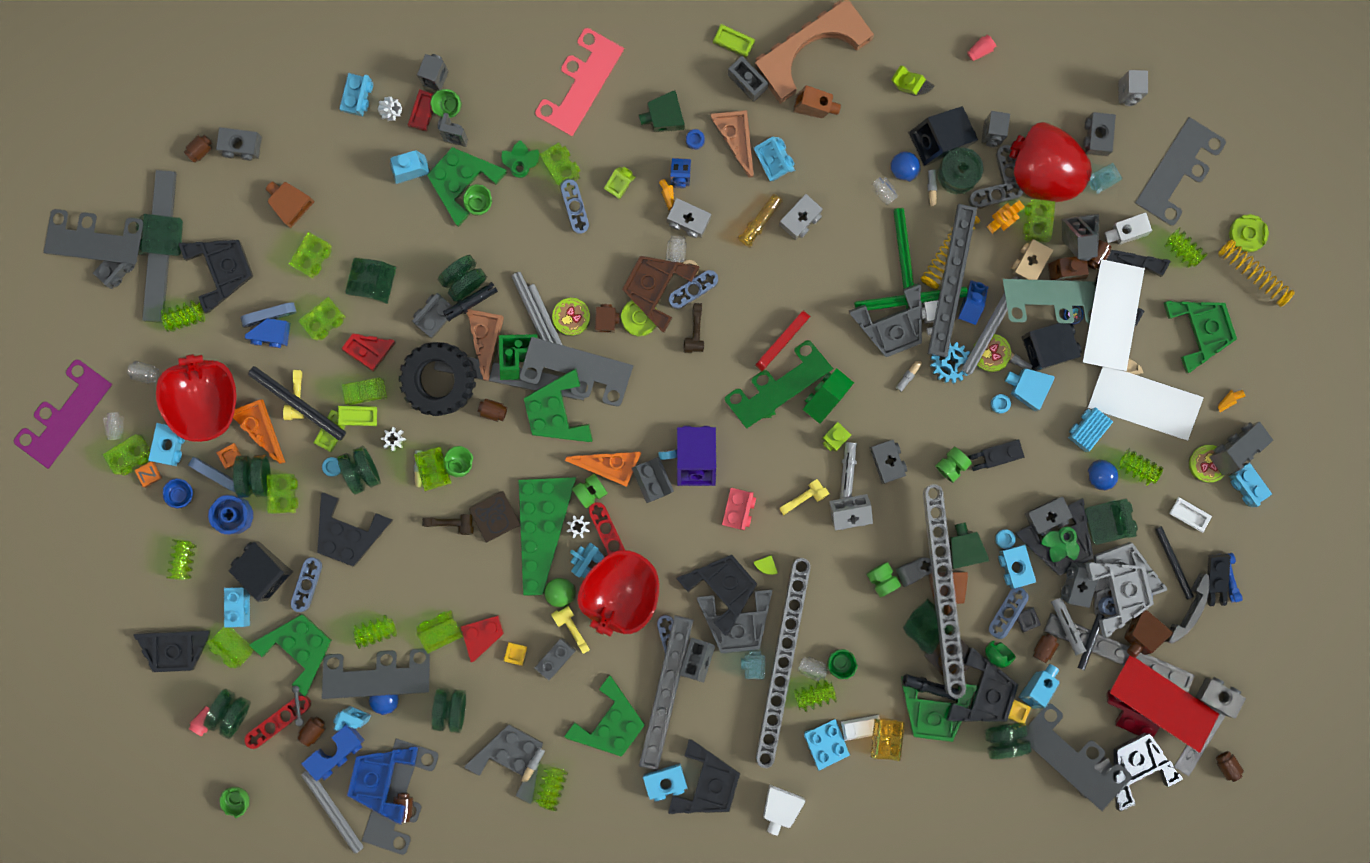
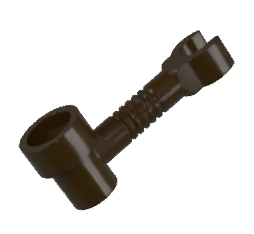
M702 303L693 304L692 338L684 339V353L704 351V341H700Z
M461 514L460 519L423 518L422 526L424 527L458 526V534H474L472 515Z

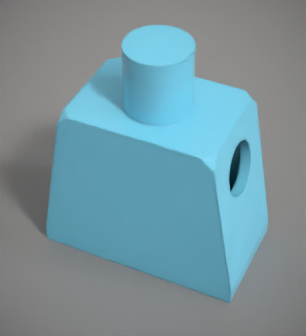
M417 150L390 158V166L396 184L428 175L430 172L425 155Z
M1023 369L1019 375L1009 371L1005 382L1014 386L1011 391L1012 396L1032 410L1038 411L1041 409L1055 377L1030 369Z
M1049 664L1045 671L1036 672L1018 698L1033 709L1045 708L1060 683L1055 678L1059 669Z

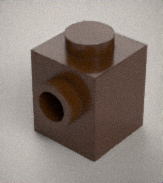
M601 304V307H596V332L615 333V325L619 324L620 313H616V308H613L611 304Z

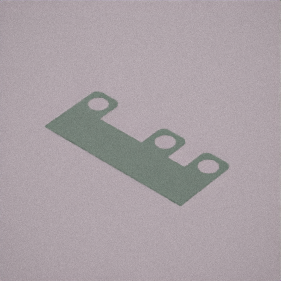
M1003 279L1008 317L1011 322H1026L1025 304L1054 305L1056 319L1059 323H1073L1072 306H1083L1086 322L1090 324L1088 312L1093 308L1096 291L1093 281ZM1015 307L1021 309L1023 313L1022 318H1014L1011 313L1012 309ZM1060 309H1067L1069 311L1070 318L1068 320H1063L1059 316Z

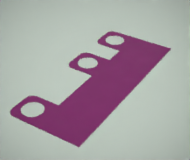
M78 359L72 362L66 370V375L78 383L79 386L60 411L48 402H42L34 412V417L47 427L41 436L38 437L29 429L23 428L14 439L16 446L47 469L50 468L112 386L109 381ZM75 365L83 367L84 373L82 376L75 377L72 375V368ZM44 407H48L52 411L51 417L46 420L42 419L39 414L40 410ZM29 434L32 441L28 446L21 445L19 441L21 435Z

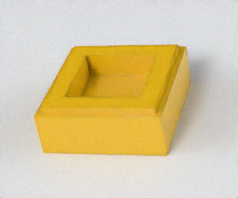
M508 642L504 662L523 666L527 646Z
M1014 700L1008 718L1024 725L1031 707Z

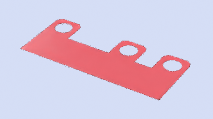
M585 28L578 39L580 46L592 52L587 62L585 63L570 55L562 65V72L576 79L559 107L544 99L535 111L537 117L572 137L625 49L589 28ZM590 33L594 35L595 42L592 45H586L583 42L585 34ZM570 61H576L579 65L578 70L574 73L567 70V64ZM543 105H550L553 112L550 116L545 117L541 114L540 110Z

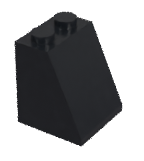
M963 106L930 116L908 132L924 166L966 149L978 141L976 132Z
M1057 323L1030 331L1021 336L1033 371H1040L1081 357V346L1075 340L1074 335L1076 332L1072 324Z
M259 541L250 542L243 549L244 554L232 561L230 564L232 567L229 569V572L257 602L268 601L293 571Z

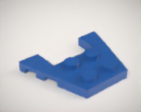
M409 747V749H398L392 752L356 757L347 796L402 825L405 806L386 803L394 764L415 766L418 748Z

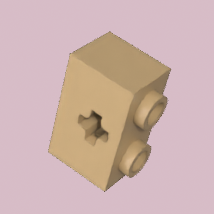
M1034 239L1029 243L1026 242L1021 249L1023 255L1020 260L1016 259L1011 268L1014 270L1012 276L1027 280H1037L1053 250ZM1030 258L1033 259V260H1032V263H1033L1032 265H1029V260H1028V259H1030Z

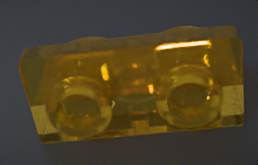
M874 719L870 758L901 760L904 722L892 719Z

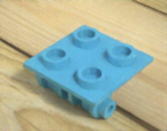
M836 719L813 730L810 729L804 732V738H806L808 748L811 751L818 771L850 756Z

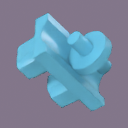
M589 543L586 549L580 546L577 552L571 550L570 553L574 555L570 561L574 564L571 572L579 578L581 576L585 578L592 570L588 567L591 560L598 564L604 558V555L592 543Z

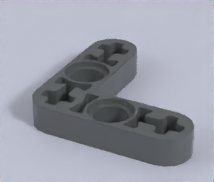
M1003 145L996 152V160L1003 184L974 191L969 197L970 206L980 209L1013 201L1021 197L1024 191L1018 186L1015 176L1007 177L1005 174L1006 168L1014 170L1016 159H1012L1008 155V164L1003 166L1006 159L1005 156H1001L1003 150L1010 154L1011 146ZM1013 186L1015 189H1019L1016 195L1014 194V192L1008 193L1007 195L1005 194V192L1010 191L1013 188ZM998 190L1001 193V199H993L991 196L992 191ZM985 192H987V199L981 200L980 204H978L977 201L973 200L976 197V195H978L979 198L985 197Z

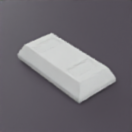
M1180 497L1177 498L1169 512L1170 515L1202 533L1212 518L1211 515Z
M879 715L841 721L844 741L882 734Z

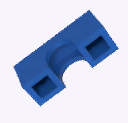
M345 725L331 737L337 745V752L334 756L326 755L320 748L302 763L316 782L321 778L326 780L333 774L331 770L336 765L340 767L348 760L346 758L347 755L351 752L354 755L363 747L361 743L365 740L355 728Z

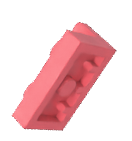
M735 488L730 489L722 525L740 530H745V527L750 526L752 516L748 515L750 508L754 509L756 502L753 492Z

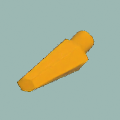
M662 179L659 182L663 189L661 193L670 211L674 205L673 185H669L666 179Z
M1231 390L1219 403V412L1236 404L1237 399L1246 397L1244 391L1233 392Z

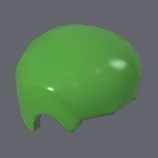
M449 89L436 91L430 102L432 111L442 118L444 113H448L450 118L455 117L460 112L462 104L459 95Z
M478 184L468 187L463 196L465 209L472 215L487 213L492 204L490 190L484 185Z
M452 447L447 451L443 460L445 471L454 477H464L472 468L473 455L465 447Z
M552 579L546 585L544 591L545 599L551 606L566 607L574 601L576 595L575 586L568 579Z
M229 787L220 796V807L225 812V815H232L234 818H238L247 811L250 797L240 787Z

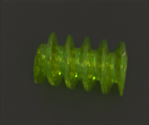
M1179 227L1166 240L1164 246L1172 245L1170 252L1172 253L1177 250L1178 252L1175 257L1183 256L1181 263L1188 261L1187 268L1195 267L1208 253L1201 254L1203 251L1202 247L1195 249L1197 242L1190 244L1192 238L1187 237L1184 239L1186 232L1179 233L1181 229Z
M190 300L189 307L184 302L183 309L177 304L175 306L176 311L168 307L167 314L164 309H161V320L167 332L169 330L175 331L176 327L182 329L184 325L189 327L191 323L196 325L198 320L200 322L205 321L202 305L200 302L195 304L193 300Z
M1130 448L1122 456L1118 468L1121 471L1125 467L1126 475L1132 471V478L1139 475V482L1146 479V486L1151 482L1155 484L1163 472L1162 466L1157 467L1155 462L1150 464V459H1144L1143 455L1137 456L1136 451L1130 452Z
M172 539V541L177 543V545L171 546V549L175 550L176 553L169 554L174 560L168 562L173 568L167 569V572L171 573L172 576L166 578L176 580L191 579L192 576L187 574V572L193 571V568L188 566V564L194 563V560L189 557L195 556V552L190 549L196 548V545L191 543V541Z
M383 615L382 622L377 617L376 624L369 620L368 627L364 622L361 623V629L354 625L353 634L357 647L361 649V644L363 647H367L369 643L375 644L376 639L378 642H382L383 636L387 640L390 639L391 635L396 637L397 630L392 618L389 619L386 615Z
M827 680L823 681V686L816 682V689L811 684L808 691L805 687H801V693L794 689L799 711L802 707L807 712L808 705L814 710L815 703L822 707V701L830 705V698L835 703L837 702L832 682L829 684Z
M550 767V769H544L548 776H542L541 779L546 781V783L539 784L544 790L537 791L541 799H535V802L542 808L557 811L555 806L559 805V800L556 798L562 796L558 790L564 789L561 783L566 782V778L563 775H568L569 772L560 768Z

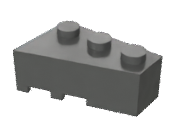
M1099 214L1062 219V241L1080 260L1085 261L1090 260L1092 257H1098Z
M1261 422L1247 423L1241 428V433H1235L1227 439L1228 443L1225 445L1220 444L1213 449L1215 453L1209 456V458L1222 476L1243 469V463L1247 460L1250 462L1254 459L1253 456L1256 453H1260L1273 441Z

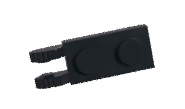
M1019 439L981 450L982 452L968 456L970 460L978 459L981 456L984 458L985 463L974 465L972 467L973 471L983 468L988 469L1025 458Z
M1229 554L1209 555L1207 573L1209 575L1207 598L1209 606H1215L1216 592H1220L1219 602L1221 606L1227 605L1231 559Z

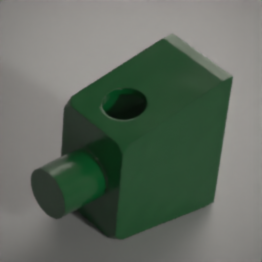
M676 90L647 103L649 112L639 114L641 126L652 123L654 132L685 129Z
M966 522L955 524L957 536L948 538L952 569L989 561L978 532L968 533Z

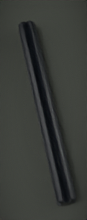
M253 366L249 370L248 375L333 437L339 441L345 437V430L259 368Z

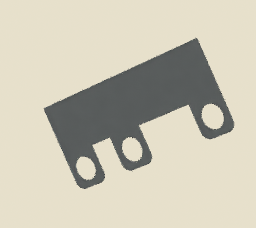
M1189 117L1135 203L1166 223L1175 225L1182 215V210L1169 202V198L1184 174L1197 182L1204 180L1209 172V167L1195 158L1201 147L1213 155H1219L1226 144V140ZM1210 139H1219L1221 142L1220 148L1217 150L1211 149L1209 147ZM1201 165L1204 169L1203 175L1200 177L1194 176L1192 173L1193 166ZM1168 208L1176 210L1177 216L1175 219L1169 220L1165 217V211Z
M54 209L51 211L44 253L136 264L143 228L142 219L128 218L125 222L123 236L94 233L97 216L93 213L83 212L79 215L76 231L66 229L68 218L66 210ZM57 213H61L64 216V221L60 225H56L53 222V217ZM86 216L91 217L93 221L89 228L82 226V219ZM131 222H137L139 225V230L135 234H131L128 231V225Z
M531 337L520 379L537 384L543 367L566 374L577 368L579 381L586 382L588 390L585 393H579L576 387L571 388L573 395L584 398L589 397L595 381L607 385L602 398L603 402L613 406H620L634 365ZM532 367L537 370L536 378L528 379L525 376L527 368ZM612 390H616L620 394L616 402H611L607 398L608 393Z
M426 648L410 651L409 668L396 669L397 654L395 651L378 652L376 670L343 672V655L330 654L326 655L323 659L322 699L429 692L430 651ZM418 652L426 655L425 661L421 664H417L413 660L414 655ZM385 654H389L393 658L392 663L388 666H384L380 662L381 657ZM330 658H337L340 663L336 669L328 668L327 662Z
M1047 704L1019 737L1096 807L1103 811L1131 780V774L1123 766L1116 764L1104 777L1094 767L1105 756V751L1096 742L1089 741L1077 753L1053 731V728L1062 720L1063 713L1053 704ZM1049 709L1057 713V719L1054 722H1048L1045 719V712ZM1089 747H1096L1099 750V756L1096 759H1089L1087 757L1086 750ZM1116 770H1121L1125 773L1126 778L1124 782L1117 783L1113 780L1112 775Z
M396 738L392 751L417 747L418 752L415 766L427 771L435 769L439 757L437 752ZM426 753L431 754L434 758L430 766H425L421 762L422 756ZM394 764L386 803L393 804V797L397 796L398 793L407 792L415 766ZM414 801L413 806L416 808V815L410 817V822L412 823L418 820L421 811V805ZM372 810L362 841L404 855L408 850L411 839L406 834L394 831L396 822ZM397 837L404 838L406 842L405 847L401 850L396 849L393 845V841Z

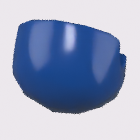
M900 152L893 157L891 172L897 179L909 182L919 175L921 170L920 162L913 153Z
M1098 460L1093 462L1088 468L1089 481L1096 489L1105 491L1112 489L1116 485L1118 471L1109 461Z
M173 479L163 487V499L170 507H186L192 500L193 490L186 480Z
M398 694L369 696L370 707L375 713L386 715L392 713L398 706Z

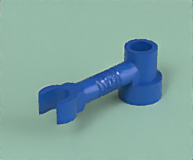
M1231 552L1227 553L1231 556L1229 598L1231 603L1243 601L1233 575L1231 564H1235L1236 559Z

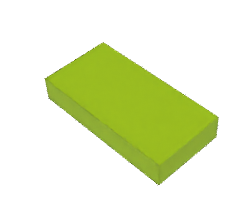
M722 24L713 40V43L746 58L755 42V39Z
M338 406L337 425L377 426V407Z
M331 409L327 417L336 425L338 412ZM321 428L314 444L332 452L338 439Z

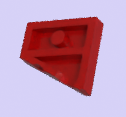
M499 615L461 626L471 662L476 661L504 634Z

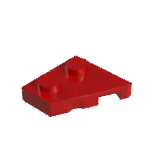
M352 334L341 349L374 372L393 347L395 341Z

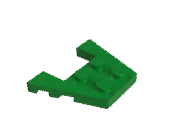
M452 147L427 176L453 221L459 227L470 215L456 202L460 195L481 172L493 183L497 184L505 176L507 170Z
M1173 301L1163 303L1168 319L1188 314L1197 341L1199 352L1181 357L1186 373L1192 372L1216 353L1237 340L1226 303Z
M577 368L524 397L532 435L584 442L593 441L589 424L569 426L561 390L580 387Z
M302 614L252 642L249 646L261 657H264L276 643L281 646L305 669L292 685L299 686V692L306 696L332 640L309 618Z
M609 675L599 690L615 701L592 733H589L574 722L564 737L622 757L645 724L612 676Z
M965 684V694L957 698V702L954 704L968 708L977 685ZM902 685L913 737L953 742L962 721L946 720L951 702L917 699V689Z

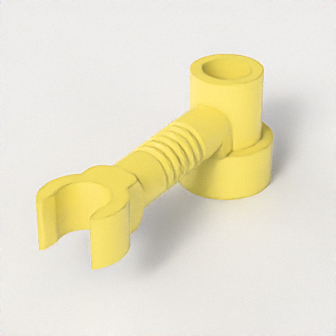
M293 370V394L300 398L302 371ZM284 405V420L304 419V415L292 406Z
M816 479L808 485L810 487L809 490L783 505L779 510L784 516L813 496L819 502L830 493Z
M569 606L551 613L558 627L566 624L583 654L590 650L571 619L574 614Z

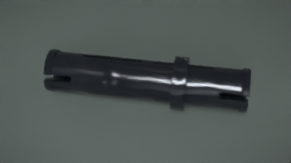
M490 282L480 290L463 300L459 299L455 305L444 310V316H447L446 319L450 322L458 315L467 313L468 309L498 293L497 288H493L494 284Z
M905 674L902 678L903 686L917 689L921 693L928 692L953 701L957 700V698L947 694L945 685L931 682L925 677L919 678L909 674ZM951 687L952 693L955 694L959 691L957 688Z

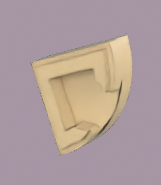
M1129 358L1127 371L1125 372L1134 375L1142 374L1141 366Z

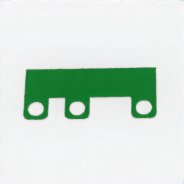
M811 341L803 342L794 350L803 363L777 381L767 370H763V372L755 375L751 381L759 393L748 399L739 388L725 397L726 403L746 429L834 369ZM805 345L812 348V352L807 356L800 354L801 347ZM761 375H766L769 381L766 385L761 386L758 385L757 378ZM736 393L742 396L741 402L732 404L730 397Z

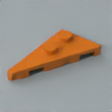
M260 399L235 409L233 419L241 425L240 427L247 431L249 436L259 446L263 447L273 460H276L279 464L285 463L264 400Z
M641 452L568 456L565 461L627 487L633 474L631 468L637 465Z

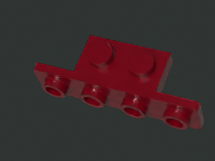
M1108 690L1106 693L1107 703L1122 710L1115 721V725L1138 736L1148 733L1154 738L1160 726L1110 694V690Z

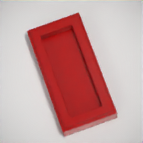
M419 89L408 126L427 132L433 114L430 102L434 93Z

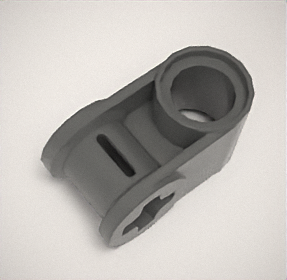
M924 557L895 569L904 587L932 573L930 558ZM922 562L929 564L926 567L927 571L920 568L923 565Z

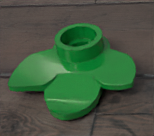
M519 140L514 145L512 152L502 151L501 157L503 164L510 168L513 176L523 178L528 174L530 168L537 165L540 154L539 150L528 151L526 145ZM518 166L523 167L521 172L516 170Z
M1062 527L1059 531H1050L1041 542L1043 546L1050 547L1049 555L1052 562L1061 561L1066 556L1076 560L1080 552V547L1076 542V531L1071 527ZM1065 533L1069 534L1068 540H1065L1063 537Z

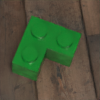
M537 334L499 335L500 380L520 379L519 362H524L531 337L538 338Z
M837 368L832 374L828 372L814 389L817 391L814 395L811 392L806 398L805 402L807 404L802 410L821 424L852 387L854 382Z

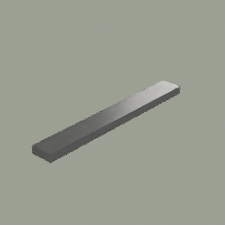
M156 170L142 319L148 322L164 323L177 175L175 171Z
M963 204L957 205L927 352L930 355L944 358L948 356L977 207Z
M467 357L473 363L472 369L476 372V377L474 378L483 380L479 368V359ZM435 361L434 370L454 374L447 363ZM493 362L489 381L536 391L560 376L542 372L537 384L522 381L521 379L500 380V364ZM526 369L525 376L528 379H534L537 376V371ZM580 382V387H576V390L579 393H585L587 383ZM571 388L561 390L563 397L584 401V397L573 395Z
M1050 613L1043 631L1066 640V633L1058 616ZM1074 623L1077 631L1081 633L1079 636L1085 647L1091 630ZM1098 633L1092 649L1093 653L1121 665H1125L1130 656L1127 653L1129 646L1108 637H1103ZM1141 652L1137 656L1138 660L1186 692L1189 691L1195 676L1194 674L1150 655H1143Z
M678 615L674 616L639 763L640 767L658 771L680 679V671L684 662L694 619Z

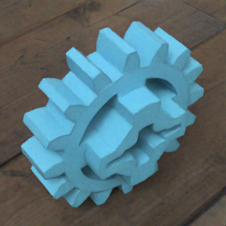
M958 342L954 343L953 346L950 343L948 356L943 360H939V356H931L930 359L934 363L930 367H935L936 370L932 373L939 374L938 380L945 378L944 382L948 383L951 379L952 384L956 383V378L962 381V375L968 376L962 370L957 374V368L961 365L964 366L968 359L967 355L970 354V351H963L964 345L959 348ZM955 351L958 352L961 355V357L957 356L955 354ZM950 358L951 361H955V364L953 366L947 363V361H949ZM941 368L945 369L948 374L944 373Z

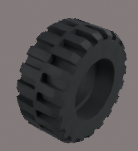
M444 342L426 343L421 345V347L413 349L412 353L404 359L406 361L405 364L401 365L400 368L402 371L401 376H399V382L401 381L402 383L400 390L401 393L404 392L406 402H410L412 404L411 407L421 411L422 414L432 416L447 415L464 407L467 404V400L472 397V390L476 386V382H474L476 372L472 369L473 363L471 360H468V355L464 351H460L457 346ZM433 361L447 363L454 373L453 389L443 397L429 395L422 386V371L428 363Z

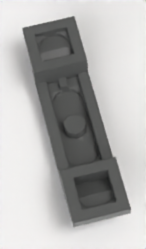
M1199 573L1191 588V591L1197 595L1181 625H1171L1170 630L1173 634L1165 641L1166 643L1173 644L1180 640L1194 627L1200 618L1208 598L1209 575Z

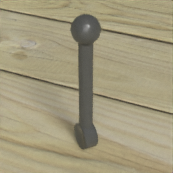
M295 685L292 687L297 713L295 724L302 726L304 720L301 718L298 696L300 688Z

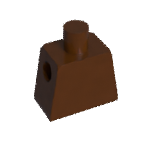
M1077 257L1060 258L1048 264L1050 280L1087 279L1089 275L1087 260H1080Z
M1145 610L1132 619L1124 635L1125 640L1131 644L1127 649V653L1134 658H1137L1140 652L1143 655L1151 654L1173 632L1149 611Z

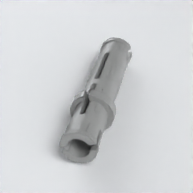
M845 442L844 459L841 461L843 463L839 499L852 497L854 467L857 465L855 460L857 443Z
M1063 598L1051 601L1066 633L1065 638L1069 640L1075 656L1086 652L1087 650L1079 636L1081 633L1077 631Z

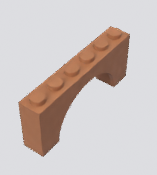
M839 0L832 6L833 9L828 12L823 11L813 23L811 21L807 22L800 32H793L786 38L787 41L782 44L780 42L771 48V52L768 54L763 53L756 58L755 70L768 82V88L780 104L796 93L797 88L792 79L791 66L796 55L806 45L818 39L836 38L849 43L857 51L872 41L873 32L849 0H844L843 2Z

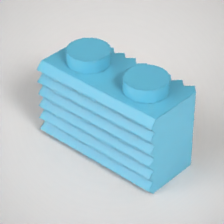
M1096 407L1085 410L1081 415L1082 421L1079 424L1075 423L1069 430L1071 434L1068 438L1085 452H1089L1113 423L1110 418Z

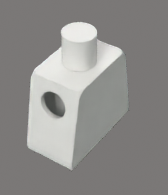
M1143 213L1115 223L1113 230L1104 232L1107 243L1117 240L1118 244H1123L1148 236L1152 228L1147 214ZM1122 229L1128 230V234L1123 233Z
M769 784L763 814L764 819L770 821L767 832L778 835L781 825L790 828L805 803L804 797Z

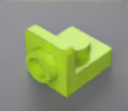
M902 65L899 66L891 79L900 91L914 95L918 93L926 80L923 75L909 72Z
M619 167L615 169L604 189L620 199L629 184L634 181L635 176L632 175V171L628 168Z
M837 422L822 437L824 441L822 444L829 451L833 449L836 452L851 434Z

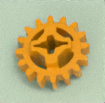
M1020 200L1012 206L1009 203L1005 204L992 215L994 220L987 228L992 234L999 228L1005 231L1020 218L1018 213L1025 206Z

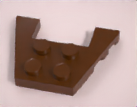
M640 256L622 290L665 333L672 317L656 309L660 298L673 274L692 283L700 267Z

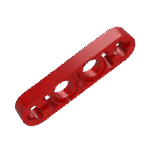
M803 310L755 366L763 372L811 316Z
M600 502L592 504L589 508V514L608 555L616 552L611 551L608 547L609 542L612 540H616L619 543L617 551L625 550L606 507ZM595 506L603 508V511H601L602 517H605L606 515L608 518L607 520H602L598 524L596 523V520H599V517L597 514L593 515L592 511L595 510ZM603 523L611 525V531L608 534H603L600 530V526Z
M299 695V700L306 702L304 704L305 708H300L302 715L309 710L311 701L309 697ZM295 698L245 736V744L248 748L256 749L262 746L297 719L296 711L292 709L296 706ZM284 710L291 714L289 721L281 719V713ZM268 722L275 725L273 733H268L265 730V725ZM260 733L264 735L257 739L258 744L250 742L252 740L251 735L253 737Z

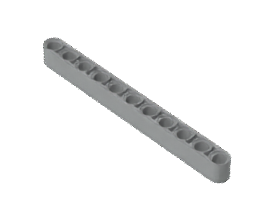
M933 484L924 488L923 502L944 685L948 695L960 698L965 694L966 687L942 488ZM931 488L937 491L935 499L930 498L928 495V491ZM934 507L938 508L940 512L937 518L931 516V509ZM935 527H939L942 531L939 538L933 535ZM938 546L944 549V554L941 557L935 554V549ZM940 566L946 568V574L942 577L937 573V569ZM943 585L948 587V594L942 596L939 592L940 587ZM949 605L951 612L945 616L942 613V607ZM948 624H951L953 627L950 635L944 633V628ZM949 644L955 646L953 654H948L946 651ZM951 664L957 665V671L954 674H950L948 670ZM958 683L960 689L954 694L951 692V686Z
M804 558L795 559L791 567L756 752L757 763L762 768L771 767L775 759L810 573V563ZM799 561H803L806 564V569L803 572H798L796 569V564ZM796 580H800L803 584L800 591H795L792 587L793 582ZM793 599L799 602V607L796 610L789 608V602ZM789 618L795 620V627L792 629H787L785 626V622ZM784 638L792 640L789 648L782 647L781 642ZM787 657L788 665L780 667L778 665L779 658ZM776 677H784L785 682L782 686L774 684ZM778 695L781 697L779 705L771 704L773 696ZM769 715L777 716L778 720L775 724L767 722ZM767 734L774 736V740L770 744L763 741L764 736ZM764 753L770 755V760L767 763L760 761V756Z

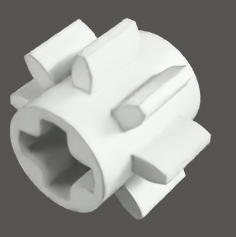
M385 97V101H379L378 111L382 119L394 121L395 117L401 116L402 107L398 99Z
M392 427L391 432L384 430L386 435L381 438V440L386 442L384 448L391 446L392 451H395L396 447L403 448L401 443L406 441V439L401 436L403 434L402 430L398 431V433H396L395 427ZM393 435L395 437H398V440L394 441V444L390 441V438H393Z
M573 516L574 521L567 522V524L571 525V529H568L567 532L572 531L574 533L573 538L577 534L584 538L583 533L585 531L590 532V530L586 529V525L590 524V522H584V516H581L580 520ZM576 522L583 524L584 527L581 528V532L574 530L573 527L576 526Z

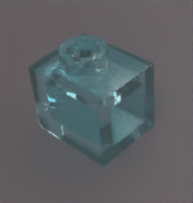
M1114 163L1093 173L1089 183L1091 188L1099 194L1120 182L1122 177Z
M751 650L749 654H745V658H741V670H744L745 679H764L765 655L761 654V651Z

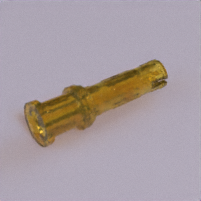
M773 194L753 221L748 222V227L742 235L737 237L738 240L751 248L755 238L761 235L765 223L783 202L782 199Z

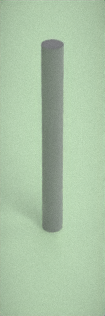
M535 284L528 286L553 343L563 345Z

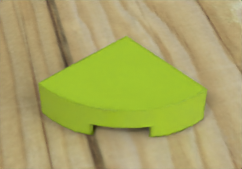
M772 555L753 562L756 568L765 574H778Z

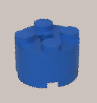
M226 495L215 500L209 509L208 518L212 527L222 534H240L250 528L253 520V510L248 500L238 496ZM233 512L234 516L229 518L228 515Z

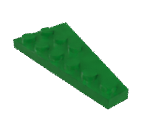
M577 477L519 480L523 596L543 595L572 496V488Z

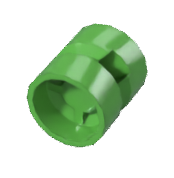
M955 446L946 454V459L942 458L935 465L936 469L952 483L961 476L960 471H965L972 464L970 459Z
M594 473L585 479V483L580 482L572 488L585 508L594 504L596 498L601 499L608 494ZM591 485L595 489L593 494L587 489Z
M888 562L879 565L866 574L870 582L876 585L874 589L880 598L901 586L897 577L892 576L893 570Z

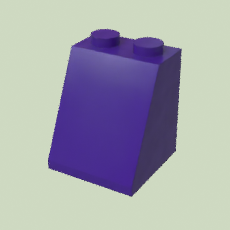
M677 427V486H716V427Z

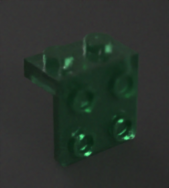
M143 214L139 217L143 221L138 255L145 256L148 253L179 256L181 254L179 243H182L183 221L181 218ZM136 222V231H138L139 225Z
M354 258L345 291L346 294L370 298L388 304L397 267L383 261Z
M1127 498L1085 509L1090 534L1095 545L1137 536L1138 527L1136 521L1132 519L1131 513L1133 508Z
M927 599L911 613L903 629L906 635L912 638L919 645L920 649L929 655L935 651L940 641L936 606ZM951 624L946 625L944 628L946 635L953 630Z

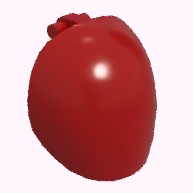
M1041 122L1035 124L1030 129L1026 138L1018 135L1016 141H1013L1009 157L1016 159L1014 167L1016 182L1020 189L1034 200L1043 202L1067 201L1078 196L1089 183L1092 173L1091 162L1076 140L1062 129L1049 123Z
M194 354L186 355L184 358H178L179 364L166 369L158 379L156 386L158 409L166 424L179 437L192 442L215 439L229 428L234 416L237 394L233 376L229 368L223 363L203 360L202 355L194 356Z
M620 550L607 555L587 574L578 592V606L582 613L592 620L590 627L596 629L595 632L611 637L613 631L621 634H632L641 630L650 621L656 610L659 596L658 574L651 562L638 553Z

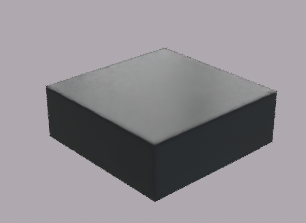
M1033 607L1021 611L1017 618L1023 633L1041 625Z

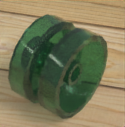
M965 147L956 148L950 151L940 163L938 180L941 186L948 192L965 194L972 190L981 179L984 171L983 162L980 156L972 149Z
M471 255L461 257L438 276L437 280L442 287L449 288L448 294L454 302L470 295L487 279L486 274L481 268L475 269L477 263Z
M363 445L353 450V457L349 453L337 457L341 473L354 495L365 491V483L370 488L381 484L375 463Z
M248 455L235 458L233 482L238 498L251 497L253 493L256 497H268L271 489V469L267 455H254L252 460Z
M437 688L432 708L433 731L443 732L448 722V729L451 733H461L466 710V690L456 689L450 698L448 688Z
M225 688L210 707L203 726L213 732L219 729V735L229 740L244 721L251 701L242 696L235 700V693Z
M1010 723L985 729V740L994 743L987 748L989 758L1007 759L1031 753L1030 741L1021 739L1029 734L1027 724Z

